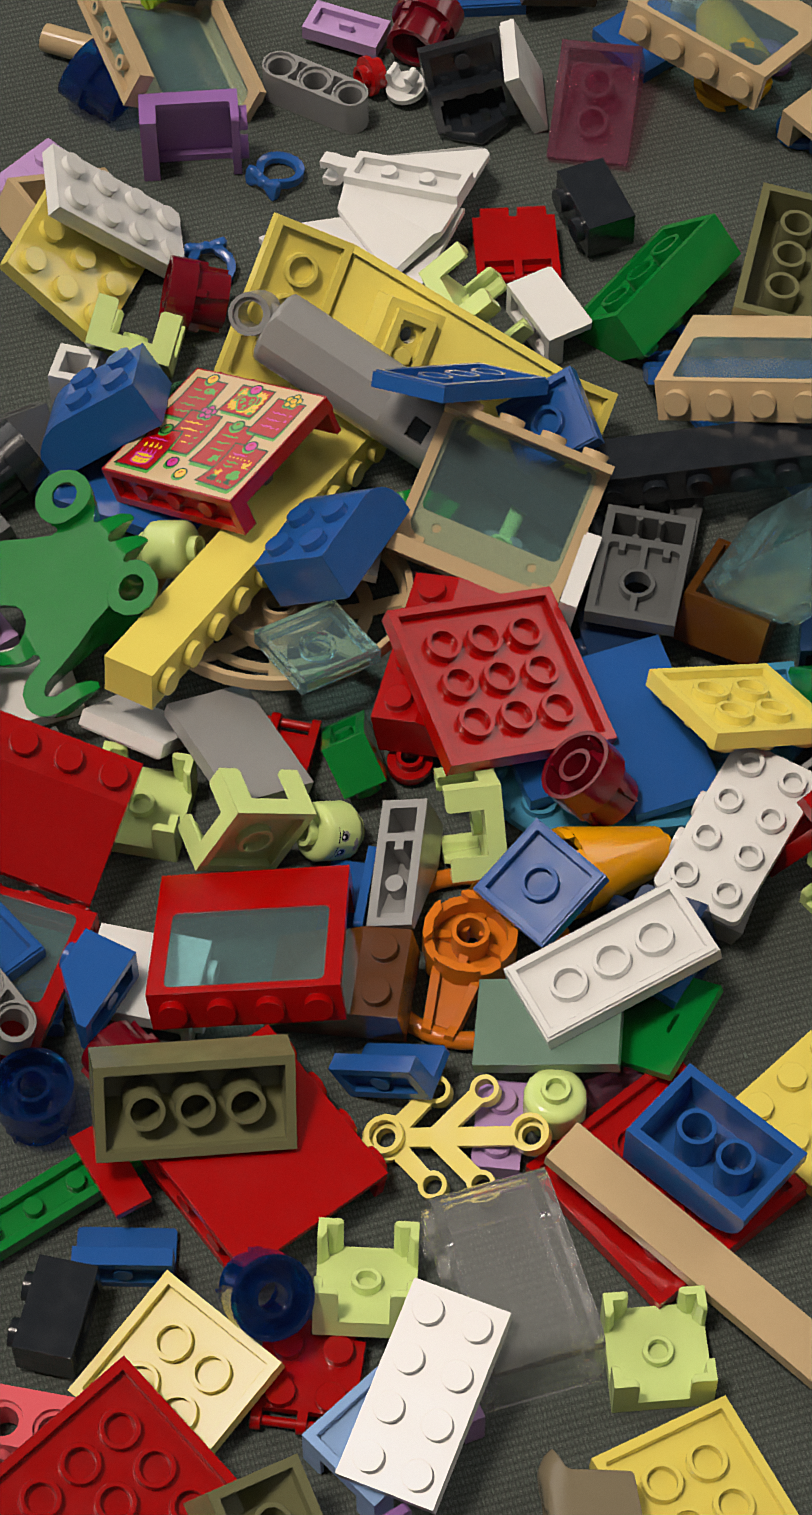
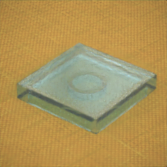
M335 600L324 601L254 630V643L301 695L381 662V649Z

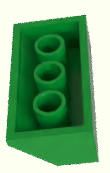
M713 213L662 226L586 304L583 309L592 319V327L575 335V337L617 361L632 358L643 360L652 355L659 347L657 342L665 334L672 332L682 324V316L685 312L700 304L707 297L706 290L713 283L722 280L730 273V265L741 254L716 214Z

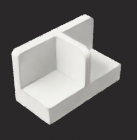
M552 267L543 268L507 284V314L514 323H517L522 318L528 321L534 334L526 340L536 353L556 365L562 363L564 340L591 329L592 319Z

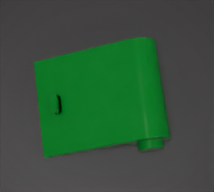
M693 978L674 1009L650 996L624 1010L621 1066L672 1081L724 992L722 986Z

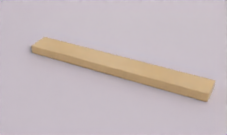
M577 1122L545 1157L544 1163L687 1285H704L707 1302L812 1390V1319Z

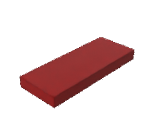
M93 1125L69 1137L72 1147L116 1220L152 1202L151 1195L130 1161L96 1163Z

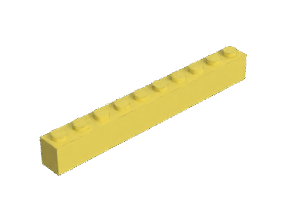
M336 413L334 415L341 428L338 435L314 429L273 473V480L267 486L263 484L247 502L257 523L247 535L221 529L155 600L153 606L145 611L104 655L105 689L151 710L165 695H171L176 689L179 679L190 667L195 668L199 664L205 650L214 640L219 641L224 636L228 625L238 614H243L248 609L252 598L261 588L268 587L254 564L265 551L266 543L279 532L287 521V514L307 498L348 492L352 487H357L369 467L374 462H380L383 458L386 447Z

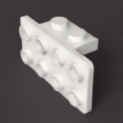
M755 748L734 749L729 754L707 792L703 790L698 795L691 810L692 817L686 827H680L676 831L669 846L670 853L654 878V886L659 887L674 879L685 897L709 905L712 918L728 926L738 925L805 814L796 802L812 790V771L768 750Z

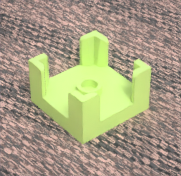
M457 241L422 269L419 275L427 288L492 326L489 320L501 311V307L495 299L506 291L507 285L501 274L492 267H487L465 286H462L450 277L448 273L463 262L469 253L467 248ZM522 318L504 334L519 343H523L534 334V331L528 321Z
M99 293L85 339L86 347L103 351L108 356H111L121 348L127 347L130 350L143 343L166 376L173 378L186 332V327L182 326L183 316L162 312L153 343L151 344L148 343L149 339L134 333L124 332L123 335H120L119 331L124 313L122 310L117 309L119 300L116 297Z
M104 741L103 749L129 758L127 746L117 742ZM174 752L172 755L173 771L149 767L142 768L139 783L112 852L177 862L183 842L177 826L185 814L191 813L198 788L196 762L190 754Z
M443 767L434 768L435 787L437 791H442L446 812L449 814L469 812L471 832L442 836V859L445 864H450L451 866L450 875L453 883L481 880L507 851L501 783L493 768L449 776L445 775Z
M218 768L210 780V787L221 811L220 815L204 836L198 823L194 821L192 814H185L177 826L195 871L276 869L317 815L298 770L281 769L277 773L288 799L251 798L242 774L237 768Z
M319 1217L316 1276H314L312 1294V1335L391 1337L413 1280L418 1278L420 1222L397 1221L395 1223L394 1249L344 1246V1220L341 1218Z
M704 1285L679 1288L677 1304L664 1305L660 1309L656 1306L627 1308L628 1292L603 1293L600 1323L612 1413L703 1406L714 1401L718 1377L715 1358H709L705 1330L707 1300Z

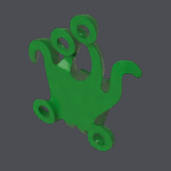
M60 470L48 476L39 487L35 498V507L39 516L47 523L56 527V533L44 537L0 541V609L19 608L23 612L26 621L25 631L20 643L12 650L0 652V668H20L31 665L40 659L39 664L25 683L22 695L26 708L31 713L44 718L68 716L99 690V682L90 680L76 683L55 697L48 696L54 686L96 648L105 643L111 645L118 638H121L138 620L141 614L153 606L159 590L158 580L153 569L146 562L137 560L148 539L138 535L122 538L134 520V516L119 513L100 521L97 501L90 483L84 475L74 470ZM65 484L74 486L77 493L73 503L66 508H58L54 502V492L59 486Z

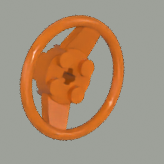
M451 868L436 872L428 894L453 886H471L467 890H462L461 896L449 898L441 903V900H438L425 916L422 952L425 959V969L430 976L424 1017L422 1019L411 1011L408 1033L428 1043L444 1045L449 1049L473 1050L475 1031L462 1030L478 998L479 980L506 978L503 969L516 962L519 930L475 893L473 887L480 880L453 883L450 875ZM568 927L555 941L570 934ZM470 938L478 940L475 943H467Z

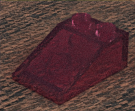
M562 39L547 159L585 163L603 157L607 165L628 167L646 64L643 46Z

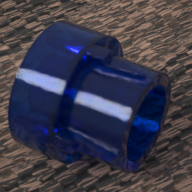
M94 38L90 39L78 50L64 70L58 84V93L79 109H84L90 115L96 114L103 120L111 123V121L118 119L129 106L123 105Z
M24 1048L7 1055L0 1061V1123L5 1127L6 1133L12 1137L15 1144L19 1141L30 1146L47 1145L56 1141L62 1135L67 1136V1129L71 1123L70 1117L74 1112L77 1099L74 1077L69 1064L59 1054L45 1048Z
M261 1246L248 1247V1252L241 1253L232 1258L222 1271L219 1288H215V1292L218 1294L219 1301L222 1302L228 1319L247 1335L265 1342L284 1340L297 1333L308 1321L315 1303V1287L308 1270L299 1261L284 1252ZM275 1282L271 1298L260 1307L258 1297L261 1289L265 1285Z

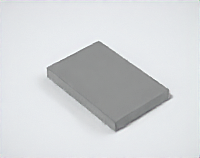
M232 686L166 705L163 715L209 782L218 768H237L242 774L251 798L288 799L277 773L281 769L298 770L307 793H310L314 781L249 689Z

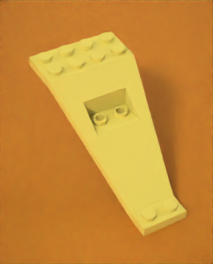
M275 212L243 292L253 290L269 291L278 298L280 305L291 295L297 294L406 367L480 362L546 378L563 369L359 246ZM252 301L247 309L248 317L253 323L259 324L263 318V310L258 303ZM232 326L230 327L216 363L215 372H223L233 376L300 390L254 359V347L258 340L256 336H244L238 333ZM409 327L411 335L408 340L402 342L400 332L403 328ZM580 379L602 435L618 394ZM510 398L480 400L478 402L484 405L482 412L499 418L496 406ZM472 424L468 432L470 436L490 449L513 453L507 438ZM568 463L563 465L565 468L587 475L585 470Z

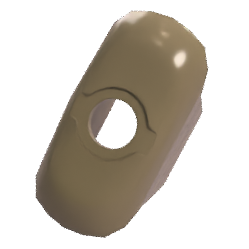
M549 1449L543 1456L537 1470V1483L543 1515H642L635 1475L632 1471L571 1469L565 1466L553 1449Z

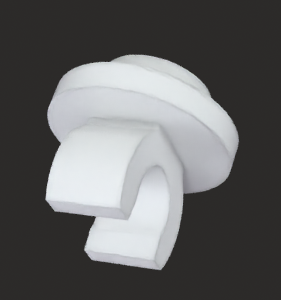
M393 62L385 74L387 80L386 93L389 100L395 104H412L418 101L426 91L423 76L414 67H411L409 71L401 72L399 64Z

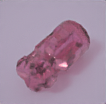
M624 1067L623 1076L618 1077L616 1072H608L584 1081L583 1085L587 1091V1099L592 1108L600 1107L622 1092L623 1088L628 1087L642 1076L641 1072L630 1067Z

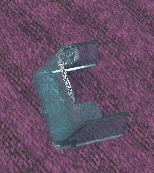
M812 486L766 509L742 528L703 581L713 598L779 624L789 622L791 626H796L812 616Z

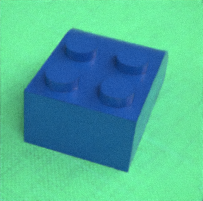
M143 343L130 350L127 347L119 349L107 359L105 364L94 370L92 367L84 368L74 375L70 383L59 391L53 403L40 451L41 460L50 472L48 476L60 470L76 471L163 424L172 383Z
M387 487L307 498L287 514V521L279 532L266 543L265 551L254 566L280 606L349 598L410 509L397 492Z
M689 1064L626 1129L623 1158L711 1226L727 1233H738L806 1161L808 1153L692 1064Z

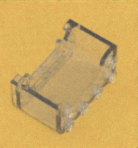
M542 1167L428 1198L426 1210L420 1211V1219L424 1231L420 1233V1242L427 1263L435 1261L442 1286L450 1284L453 1292L510 1312L513 1316L512 1323L481 1399L485 1413L603 1381L606 1341L602 1323L546 1169Z

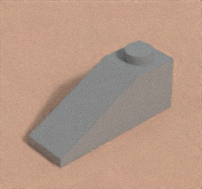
M428 798L383 800L366 926L415 929L439 867L444 827Z

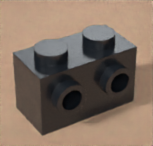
M603 157L557 171L556 189L552 190L553 204L559 214L564 213L568 221V229L572 240L575 243L579 242L587 257L633 244L636 215Z
M39 1254L35 1271H27L23 1280L21 1301H25L21 1317L14 1316L8 1329L7 1347L12 1348L16 1367L76 1379L102 1291L99 1266Z

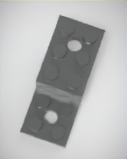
M705 497L628 506L608 504L601 535L602 540L598 548L584 610V622L674 637L681 598L687 589ZM657 509L664 511L665 513L654 512L650 510ZM626 587L643 589L646 591L642 593H633L626 589Z

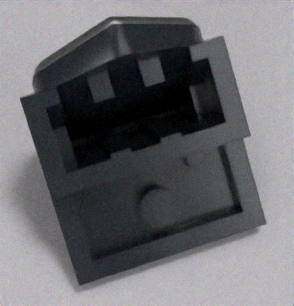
M496 28L417 48L429 109L438 134L444 133L447 138L453 141L483 145L507 126L510 115L517 114L514 99L504 82L502 50Z

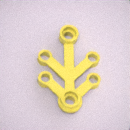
M482 1074L474 1078L471 1082L470 1090L431 1127L413 1128L432 1107L444 1108L451 1103L454 1091L449 1081L443 1076L440 1077L438 1085H443L446 1088L442 1097L432 1098V1100L412 1099L397 1115L382 1114L376 1116L365 1126L362 1134V1141L367 1147H375L381 1153L386 1163L396 1162L418 1184V1191L422 1197L432 1204L441 1203L448 1197L450 1184L441 1172L430 1171L411 1149L431 1148L466 1183L467 1190L475 1201L488 1203L495 1199L498 1194L499 1185L497 1180L489 1171L480 1170L460 1148L516 1147L520 1153L526 1156H538L544 1153L552 1142V1131L547 1121L541 1115L532 1112L521 1114L514 1120L511 1126L462 1127L481 1107H492L501 1099V1086L493 1076L488 1074ZM485 1084L493 1085L494 1090L489 1097L481 1098L478 1096V1090L481 1086ZM536 1130L541 1132L539 1142L533 1145L525 1143V1137L530 1131ZM387 1133L395 1134V1141L391 1146H380V1140L383 1135ZM482 1179L490 1180L491 1185L487 1192L482 1194L475 1192V1185L478 1181ZM440 1180L442 1186L439 1192L436 1194L426 1193V1187L429 1182Z

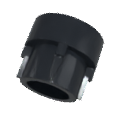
M6 419L0 422V512L14 501L18 500L20 502L26 496L33 493L41 486L50 473L31 445Z

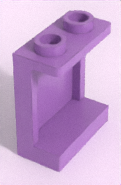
M237 88L138 94L139 126L145 182L161 181L160 162L231 158L233 160L234 174H242L241 159L249 158L248 134H240V130H248L246 105H238Z

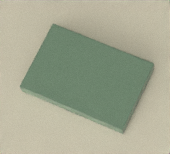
M480 979L472 1058L474 1073H537L540 1070L546 1069L569 1072H620L624 1011L550 1050L507 979Z

